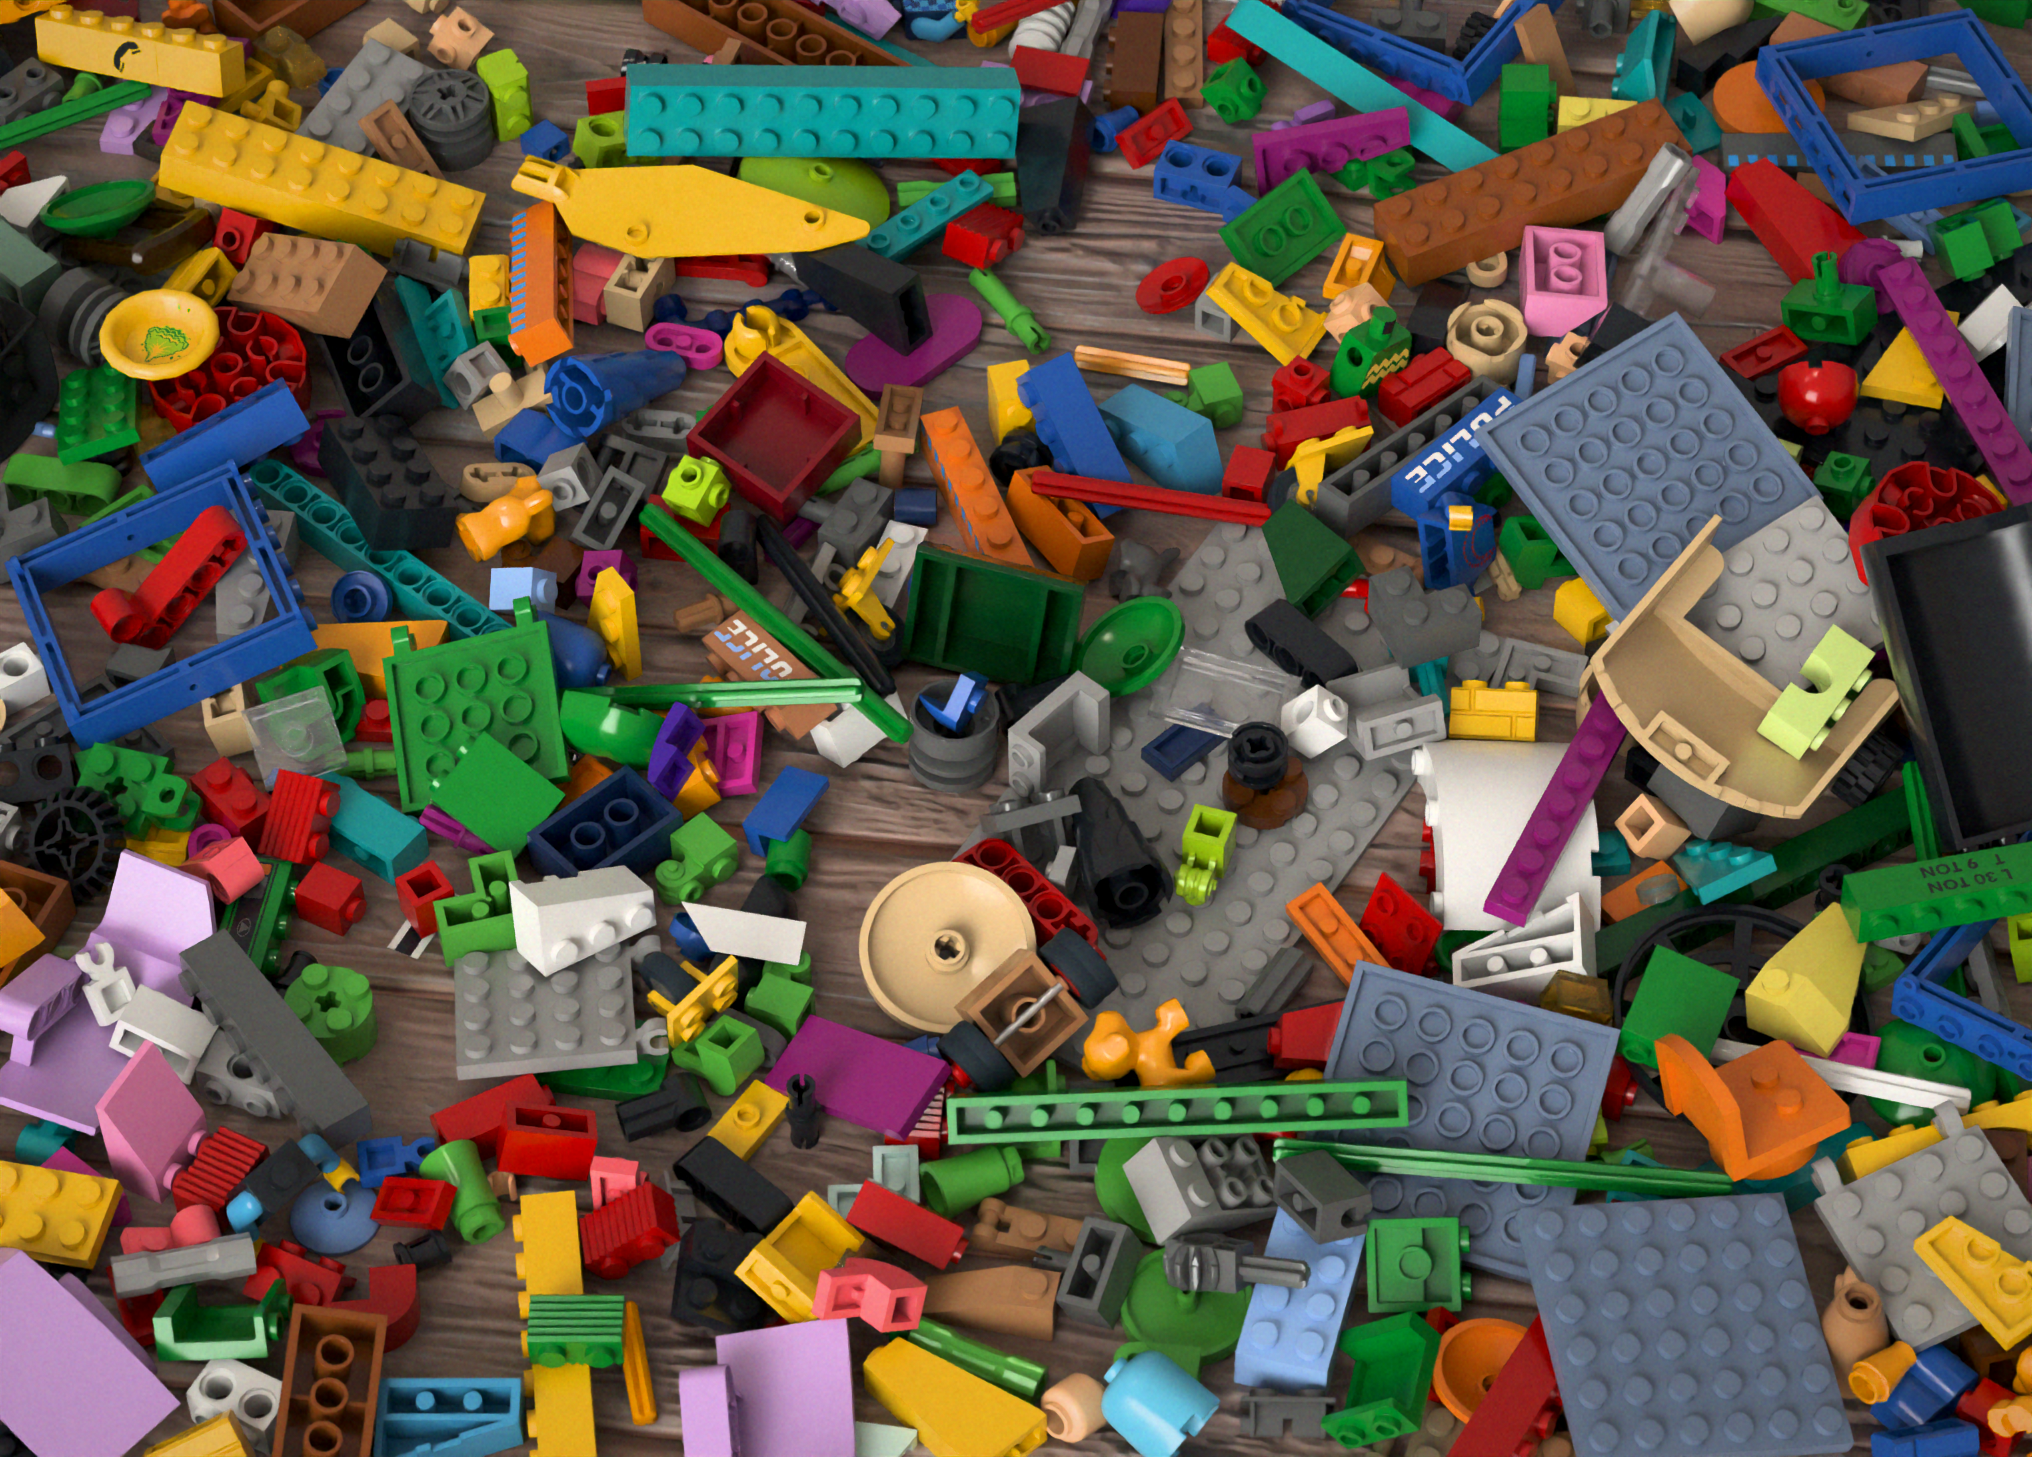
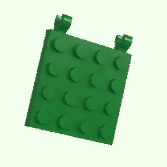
M530 596L513 599L517 627L417 650L414 633L409 634L408 625L391 628L394 656L382 658L402 813L404 815L414 817L422 815L425 807L430 804V797L433 795V792L428 788L443 769L451 772L461 760L456 756V753L471 735L478 739L483 731L492 736L553 785L573 781L568 746L560 723L561 698L551 630L546 620L539 621L537 607L535 604L531 605Z

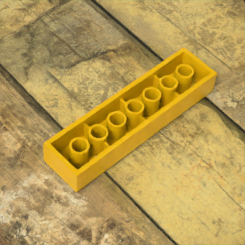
M189 100L186 101L161 153L158 182L159 186L334 241L341 239L351 244H361L370 252L392 258L393 255L400 256L393 253L397 238L405 240L406 237L432 245L429 260L435 262L440 248L468 258L482 223L486 193Z

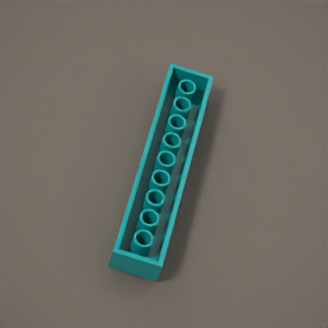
M627 64L623 134L627 156L1015 158L1021 87L1014 67Z

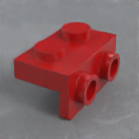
M282 1239L279 1246L265 1242L262 1243L255 1260L257 1274L249 1275L242 1294L261 1302L275 1279H285L287 1294H293L295 1303L323 1307V1303L339 1302L345 1286L354 1288L357 1279L344 1273L347 1265L322 1255L319 1262L305 1257L306 1247Z

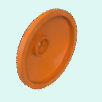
M1477 1318L1461 1322L1443 1334L1433 1369L1432 1383L1443 1404L1462 1422L1468 1423L1528 1328L1502 1319ZM1562 1408L1560 1413L1558 1414L1557 1420L1561 1416L1564 1408Z

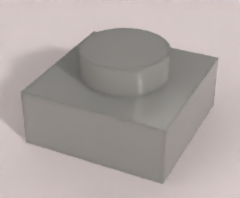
M1060 845L1055 861L1048 862L1044 877L1072 902L1081 877L1077 847Z

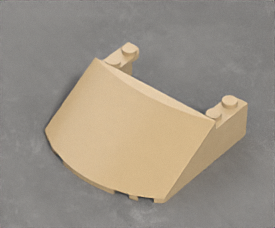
M1715 514L1597 650L1590 662L1597 682L1619 720L1631 735L1670 771L1694 787L1731 805L1773 817L1800 819L1840 777L1841 772L1848 766V763L1854 758L1857 751L1864 746L1865 742L1874 732L1880 729L1899 706L1900 699L1896 684L1892 680L1883 678L1871 681L1832 728L1824 725L1831 731L1818 750L1814 751L1808 747L1800 760H1797L1756 730L1783 692L1685 619L1687 614L1720 577L1724 568V560L1721 553L1711 545L1723 518Z

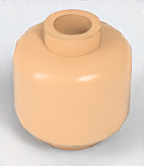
M1074 1373L1047 1389L1041 1398V1410L1047 1415V1432L1065 1442L1076 1443L1103 1427L1107 1422L1101 1409V1400L1106 1390L1105 1387L1087 1374Z

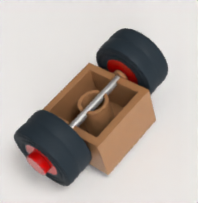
M1065 927L1052 940L1041 947L1038 952L1041 960L1033 951L1019 948L953 1007L964 1020L958 1022L949 1033L945 1034L937 1042L936 1047L942 1058L951 1067L952 1072L950 1076L963 1089L968 1087L973 1093L1002 1092L1015 1081L1016 1076L1024 1079L1089 1020V1017L1073 998L1085 1008L1092 1010L1118 986L1114 973L1106 963V956L1092 941L1087 942L1078 933Z

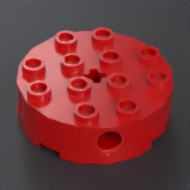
M217 307L212 309L218 316L220 337L212 355L198 368L177 378L156 381L147 380L152 409L161 430L170 438L281 377L286 382L304 416L310 408L312 379L307 351L298 331L278 315L260 310L259 315L252 312H238V307Z
M1911 461L1891 469L1874 490L1864 498L1851 516L1848 543L1858 571V577L1864 585L1869 587L1859 547L1864 544L1948 522L1952 524L2006 509L1989 489L1968 473L1953 467L1945 471L1937 467H1929V462Z

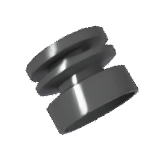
M443 69L424 75L413 84L408 95L412 128L440 171H465L480 165L490 156L495 144L487 85L479 76L466 70Z
M77 267L65 272L53 283L41 304L38 319L43 325L50 343L65 352L72 353L78 360L86 362L94 369L103 366L107 362V359L101 353L99 331L107 314L122 300L133 296V294L127 293L119 286L112 285L106 278L89 268Z
M942 679L927 684L915 694L910 704V723L914 726V733L909 737V768L918 781L931 789L945 793H962L979 788L991 779L997 767L999 703L989 690L984 689V691L988 692L982 709L976 715L972 714L967 725L959 733L940 724L927 711L919 699V696L922 694L947 704L958 679Z

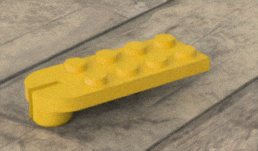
M751 305L746 308L747 327H745L744 317L739 312L736 313L732 322V330L726 337L724 347L726 364L737 378L765 350L860 416L862 440L846 458L866 449V445L874 441L879 409L794 323L785 318L778 317L768 307Z
M0 1160V1247L20 1249L34 1260L93 1270L124 1188L119 1180Z

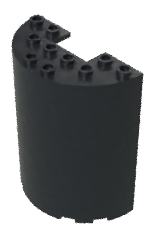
M2032 502L1952 524L1948 522L1872 541L1859 547L1941 853L1953 851L1954 855L2012 845L2018 843L2026 831L2032 830Z

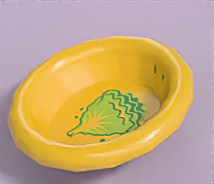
M168 288L142 291L122 300L107 314L99 331L101 353L114 369L131 378L151 381L177 378L198 368L212 355L220 337L218 316L205 300L188 291Z

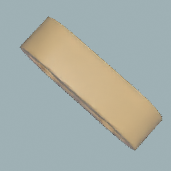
M515 462L470 464L463 470L459 490L463 496L470 500L492 502L511 491L515 487L518 477L536 475V472L525 464Z

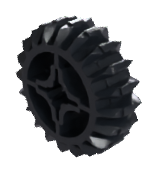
M65 786L61 788V791L47 793V802L40 801L34 804L38 816L31 815L25 818L32 827L31 831L20 835L29 841V848L21 852L25 857L31 858V862L26 868L69 881L74 902L77 900L79 902H91L95 897L109 895L108 887H113L121 852L124 849L133 851L127 848V840H130L135 834L124 829V826L131 818L125 814H119L122 804L115 800H109L110 794L92 789L91 786ZM92 821L96 827L97 832L93 828Z

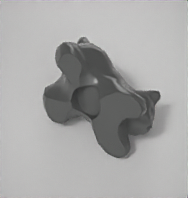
M1129 538L1120 541L1116 548L1118 570L1110 574L1109 593L1112 596L1119 594V604L1144 596L1171 598L1172 592L1157 586L1162 571L1180 555V549L1177 547L1168 548L1159 555L1150 545L1141 544Z

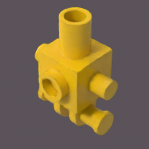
M274 80L267 84L266 94L256 104L246 100L241 106L240 114L248 117L249 120L295 133L300 126L302 107L288 100L290 88L287 83Z

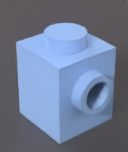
M534 567L492 568L489 610L515 615L513 599L530 596L531 605L535 604L537 610H544L554 614L555 600L558 595L557 573Z

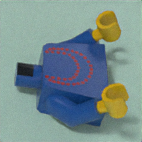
M1448 491L1441 496L1440 506L1417 516L1425 587L1443 590L1465 583L1482 611V621H1484V602L1481 596L1476 597L1473 587L1480 574L1495 560L1496 545L1494 531L1501 526L1502 518L1495 508L1476 503L1469 495Z

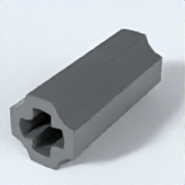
M1293 946L1289 948L1281 947L1236 1006L1235 1017L1242 1020L1284 1011L1313 973V963L1305 956L1303 951Z

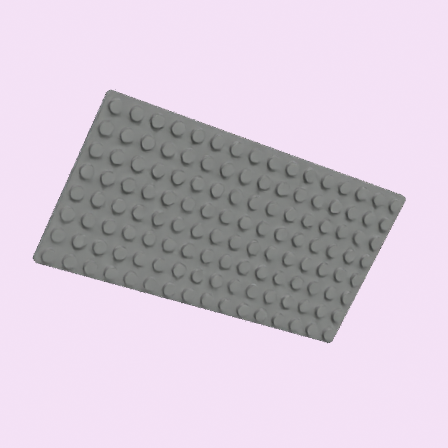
M1219 521L1166 588L1172 592V597L1168 600L1172 601L1181 611L1186 625L1185 637L1174 662L1165 673L1142 690L1128 696L1110 698V747L1100 756L1095 755L1079 743L1046 771V790L1064 788L1065 794H1068L1072 786L1082 778L1090 777L1103 780L1112 795L1119 798L1131 821H1135L1148 844L1156 848L1167 866L1173 881L1171 900L1168 904L1166 897L1162 899L1159 903L1162 912L1139 926L1115 929L1110 927L1108 920L1101 918V925L1092 916L1085 901V886L1081 871V877L1072 903L1096 925L1098 929V948L1106 956V963L1114 973L1118 986L1092 1010L1085 1008L1073 998L1089 1017V1020L1051 1053L1049 1057L1085 1075L1087 1074L1082 1068L1084 1043L1094 1029L1097 1015L1103 1011L1114 1010L1119 1012L1134 1032L1153 1029L1157 1024L1155 1010L1159 1005L1174 997L1183 1008L1190 1024L1189 1027L1180 1033L1239 1020L1235 1017L1236 1006L1281 947L1289 948L1290 946L1296 948L1304 937V934L1286 914L1285 905L1320 881L1331 895L1334 896L1417 782V775H1413L1411 771V756L1413 749H1419V746L1366 761L1347 738L1312 759L1288 745V756L1296 757L1301 761L1303 772L1308 779V801L1303 813L1298 818H1296L1295 814L1292 818L1284 820V826L1270 830L1251 828L1237 821L1235 850L1224 878H1215L1218 880L1217 889L1212 891L1207 902L1194 906L1188 904L1183 897L1176 895L1173 876L1175 870H1180L1182 865V836L1195 803L1232 812L1229 807L1226 809L1222 801V782L1224 774L1228 769V741L1231 740L1232 734L1230 738L1172 782L1141 759V749L1201 703L1232 727V732L1240 725L1261 721L1273 724L1281 729L1282 706L1307 691L1251 643L1245 632L1244 624L1249 618L1279 598L1288 602L1263 531L1259 527ZM1362 574L1358 577L1361 579H1370ZM1338 597L1313 623L1353 657L1359 673L1397 662L1395 658L1389 657L1388 645L1370 614L1364 611L1365 600ZM1481 628L1479 647L1451 655L1448 660L1447 678L1444 679L1449 705L1451 703L1452 687H1462V681L1480 680L1486 681L1488 684L1490 683L1506 642L1505 638ZM1419 682L1410 683L1415 692L1422 697ZM1450 716L1444 718L1447 738L1443 740L1449 739ZM1011 785L997 801L1022 799L1023 804L1032 802L1030 798L1017 794ZM1270 787L1259 790L1261 795H1268L1270 790L1275 789ZM1072 814L1063 816L1061 819L1067 846L1077 847L1072 830ZM1043 821L1020 827L1026 860L1045 876L1047 864L1049 861H1055L1056 854L1047 823ZM979 823L950 861L987 838H998L1007 842L1005 831L1000 833L983 832L981 823ZM1036 944V955L1041 960L1038 953L1041 948ZM944 950L940 953L939 957L946 960L948 957L955 958L956 956L952 951Z

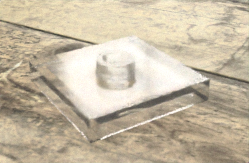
M323 685L241 711L267 792L273 791L279 769L316 777L350 766Z

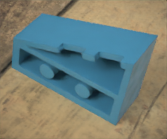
M1134 383L1097 406L1118 451L1164 489L1212 496L1222 490L1224 472L1210 419Z
M380 1378L374 1457H483L524 1444L526 1396L521 1378Z

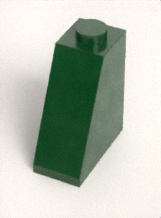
M1291 498L1261 526L1288 602L1312 622L1366 570L1350 544Z

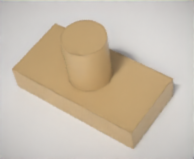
M543 368L517 381H514L509 373L501 372L496 374L489 383L493 394L472 404L482 432L489 441L494 439L523 408L543 413L547 411L546 404L553 403L551 392L544 394L547 373Z

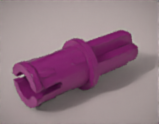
M428 804L419 819V824L455 842L453 848L457 849L460 846L479 856L497 853L439 807L433 804Z

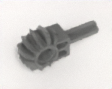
M1191 1232L1188 1235H1178L1165 1243V1253H1163V1268L1167 1284L1178 1287L1182 1291H1218L1236 1294L1252 1283L1302 1289L1307 1287L1311 1276V1268L1308 1267L1306 1261L1254 1255L1253 1241L1233 1239L1223 1234Z

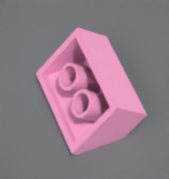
M1525 225L1518 263L1520 313L1527 327V334L1536 337H1562L1568 331H1572L1607 308L1604 232Z

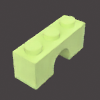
M1833 624L1799 672L1816 686L1819 693L1806 692L1790 682L1756 731L1797 760H1800L1808 747L1817 751L1831 731L1824 726L1829 718L1838 722L1852 702L1845 696L1851 689L1859 693L1873 672L1867 666L1876 653Z

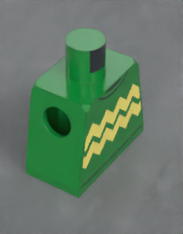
M1385 306L1376 307L1371 319L1349 329L1344 335L1329 372V387L1344 399L1359 395L1361 399L1366 400L1379 393V385L1387 374L1391 372L1397 374L1407 368L1412 335L1396 321L1397 314L1393 309Z

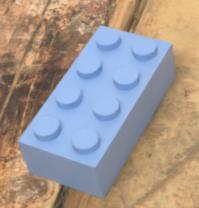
M1278 1206L1264 1256L1306 1261L1308 1267L1311 1268V1276L1307 1287L1302 1289L1261 1283L1255 1284L1235 1351L1234 1382L1257 1388L1276 1389L1279 1393L1296 1397L1298 1390L1318 1389L1324 1390L1325 1397H1327L1340 1352L1338 1343L1341 1331L1346 1330L1366 1259V1234L1319 1245Z

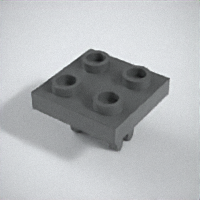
M1053 788L1030 794L1032 801L1030 803L1023 804L1022 799H1009L990 804V813L979 815L983 832L1000 833L1005 831L1007 842L1026 859L1020 827L1046 821L1053 848L1057 855L1060 845L1067 846L1061 817L1082 812L1078 795L1065 794L1064 788L1056 790Z

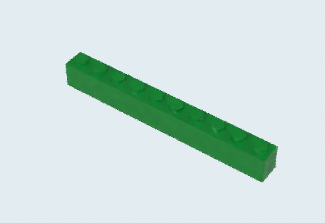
M1407 1075L955 1093L946 1099L949 1145L1409 1127Z

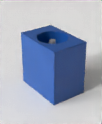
M547 119L520 135L521 150L526 156L531 154L557 162L570 153L569 136Z

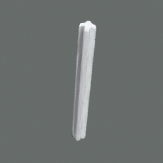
M1717 1038L1708 1062L1722 1066L1760 1048V1046ZM1800 1055L1832 1089L1931 1109L1951 1100L1960 1115L1967 1114L1969 1110L1971 1090L1968 1088Z

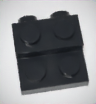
M706 1218L701 1221L695 1220L680 1240L670 1315L725 1334L763 1329L766 1301L734 1272L750 1252L766 1237L754 1232L745 1233L741 1236L727 1231L726 1225L714 1218Z

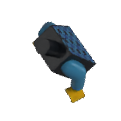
M307 1134L297 1143L290 1138L225 1195L230 1201L227 1206V1216L235 1234L250 1233L255 1260L262 1243H268L259 1236L260 1231L258 1228L321 1172H323L324 1178L341 1194H345L341 1187L346 1180L352 1177L357 1182L360 1180L359 1174L344 1158H340L319 1135Z

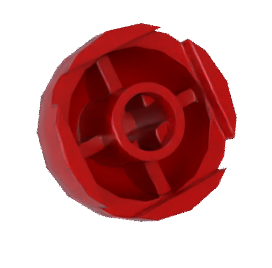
M1808 361L1789 365L1778 374V406L1789 422L1801 429H1805V432L1809 434L1822 435L1828 433L1830 429L1837 428L1847 421L1855 410L1859 394V384L1856 371L1847 365L1832 361H1822V368H1808Z

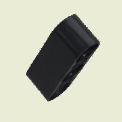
M1277 599L1245 621V632L1251 643L1306 690L1311 689L1317 684L1326 689L1328 681L1359 673L1355 660L1342 646L1284 599Z
M705 1136L672 1166L677 1180L685 1181L686 1185L691 1187L693 1196L742 1235L754 1232L767 1237L795 1208L793 1202L784 1192L712 1136Z

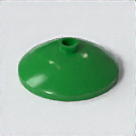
M125 178L95 183L56 197L40 209L39 215L41 222L52 230L78 237L95 236L96 239L105 240L118 235V229L134 222L151 205L156 196V188L151 180L143 178Z
M1159 596L1138 597L1115 606L1099 617L1078 641L1070 667L1071 675L1076 671H1080L1109 691L1110 698L1124 697L1142 690L1165 673L1176 659L1185 637L1186 625L1184 616L1172 601Z
M1902 1018L1885 1024L1872 1035L1881 1038L1875 1070L1968 1088L1971 1090L1969 1110L1965 1115L1972 1114L1974 1107L1992 1101L1996 1087V1068L1994 1063L1986 1061L1980 1056L1951 1042H1947L1924 1028L1908 1023ZM1924 1057H1934L1938 1059V1062H1929ZM1864 1095L1872 1109L1882 1119L1896 1128L1908 1124H1914L1915 1129L1931 1125L1930 1121L1932 1118L1937 1116L1931 1108Z

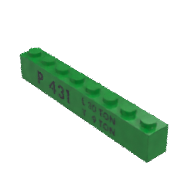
M2032 841L1843 875L1840 907L1858 944L2032 912Z

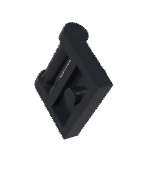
M603 433L598 444L601 449L595 461L603 477L609 466L612 465L615 456L621 454L624 455L619 470L646 485L623 526L640 532L642 523L640 522L639 514L644 510L649 495L657 493L670 462V457L667 453ZM613 483L612 486L628 495L630 494L629 490L625 487ZM590 500L574 505L572 508L576 512L583 514Z

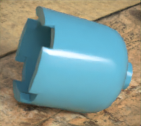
M1157 1351L1141 1352L1129 1362L1120 1357L1103 1377L1110 1383L1102 1395L1101 1409L1103 1416L1143 1457H1177L1181 1453L1178 1447L1187 1437L1185 1433L1188 1431L1195 1437L1218 1409L1221 1402L1213 1393L1169 1357Z

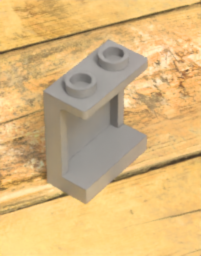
M1397 662L1326 683V690L1340 697L1348 704L1346 738L1366 761L1421 746L1425 742H1435L1447 738L1442 700L1436 693L1420 697L1410 685L1408 668L1401 670Z
M1076 671L1008 729L1009 784L1017 794L1031 799L1030 794L1046 790V771L1079 743L1097 756H1100L1110 747V692L1080 671Z

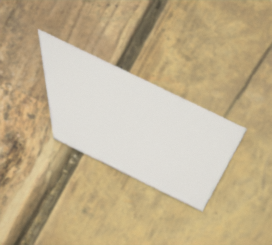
M682 902L710 951L798 966L807 922Z

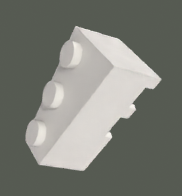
M625 865L580 871L577 877L559 879L556 875L545 876L543 882L524 884L521 880L509 881L517 952L545 977L657 925L653 889Z
M1577 892L1567 897V904L1544 915L1541 910L1532 914L1529 918L1530 922L1526 923L1524 928L1519 926L1507 933L1501 929L1452 953L1453 985L1511 1001L1524 1000L1531 1006L1598 994L1594 918L1580 893Z

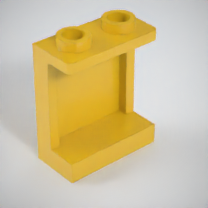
M809 1191L791 1213L750 1252L734 1273L790 1324H797L819 1319L811 1311L821 1270L843 1268L847 1258L873 1259L878 1254V1249L814 1191Z

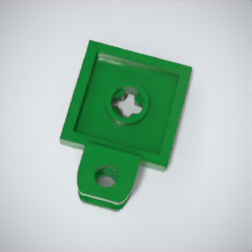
M1410 144L1366 161H1361L1357 157L1347 161L1342 166L1343 169L1328 174L1353 192L1369 184V193L1380 201L1417 188L1416 183L1405 175L1416 168ZM1394 188L1402 189L1401 192H1391L1390 190Z
M94 742L76 786H91L92 789L104 791L110 794L109 800H112V791L118 785L123 784L127 788V792L125 794H118L115 801L122 804L119 814H125L131 818L124 826V829L135 834L131 839L145 842L152 823L157 828L169 831H191L203 806V800L198 794L190 791V786L186 781L172 775L175 764L170 758ZM183 805H188V813L183 817H177L181 814ZM92 821L93 828H94L95 831H97V830H96V827H95V825H94V823H93V821Z

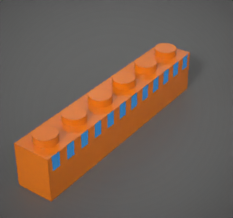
M545 200L512 215V232L509 233L512 243V252L509 253L512 272L509 273L511 292L508 296L511 303V313L508 314V318L511 324V333L508 334V339L517 356L523 355L530 367L574 348L573 235L569 231L556 205Z
M955 406L919 416L921 451L968 551L1035 568L959 407Z

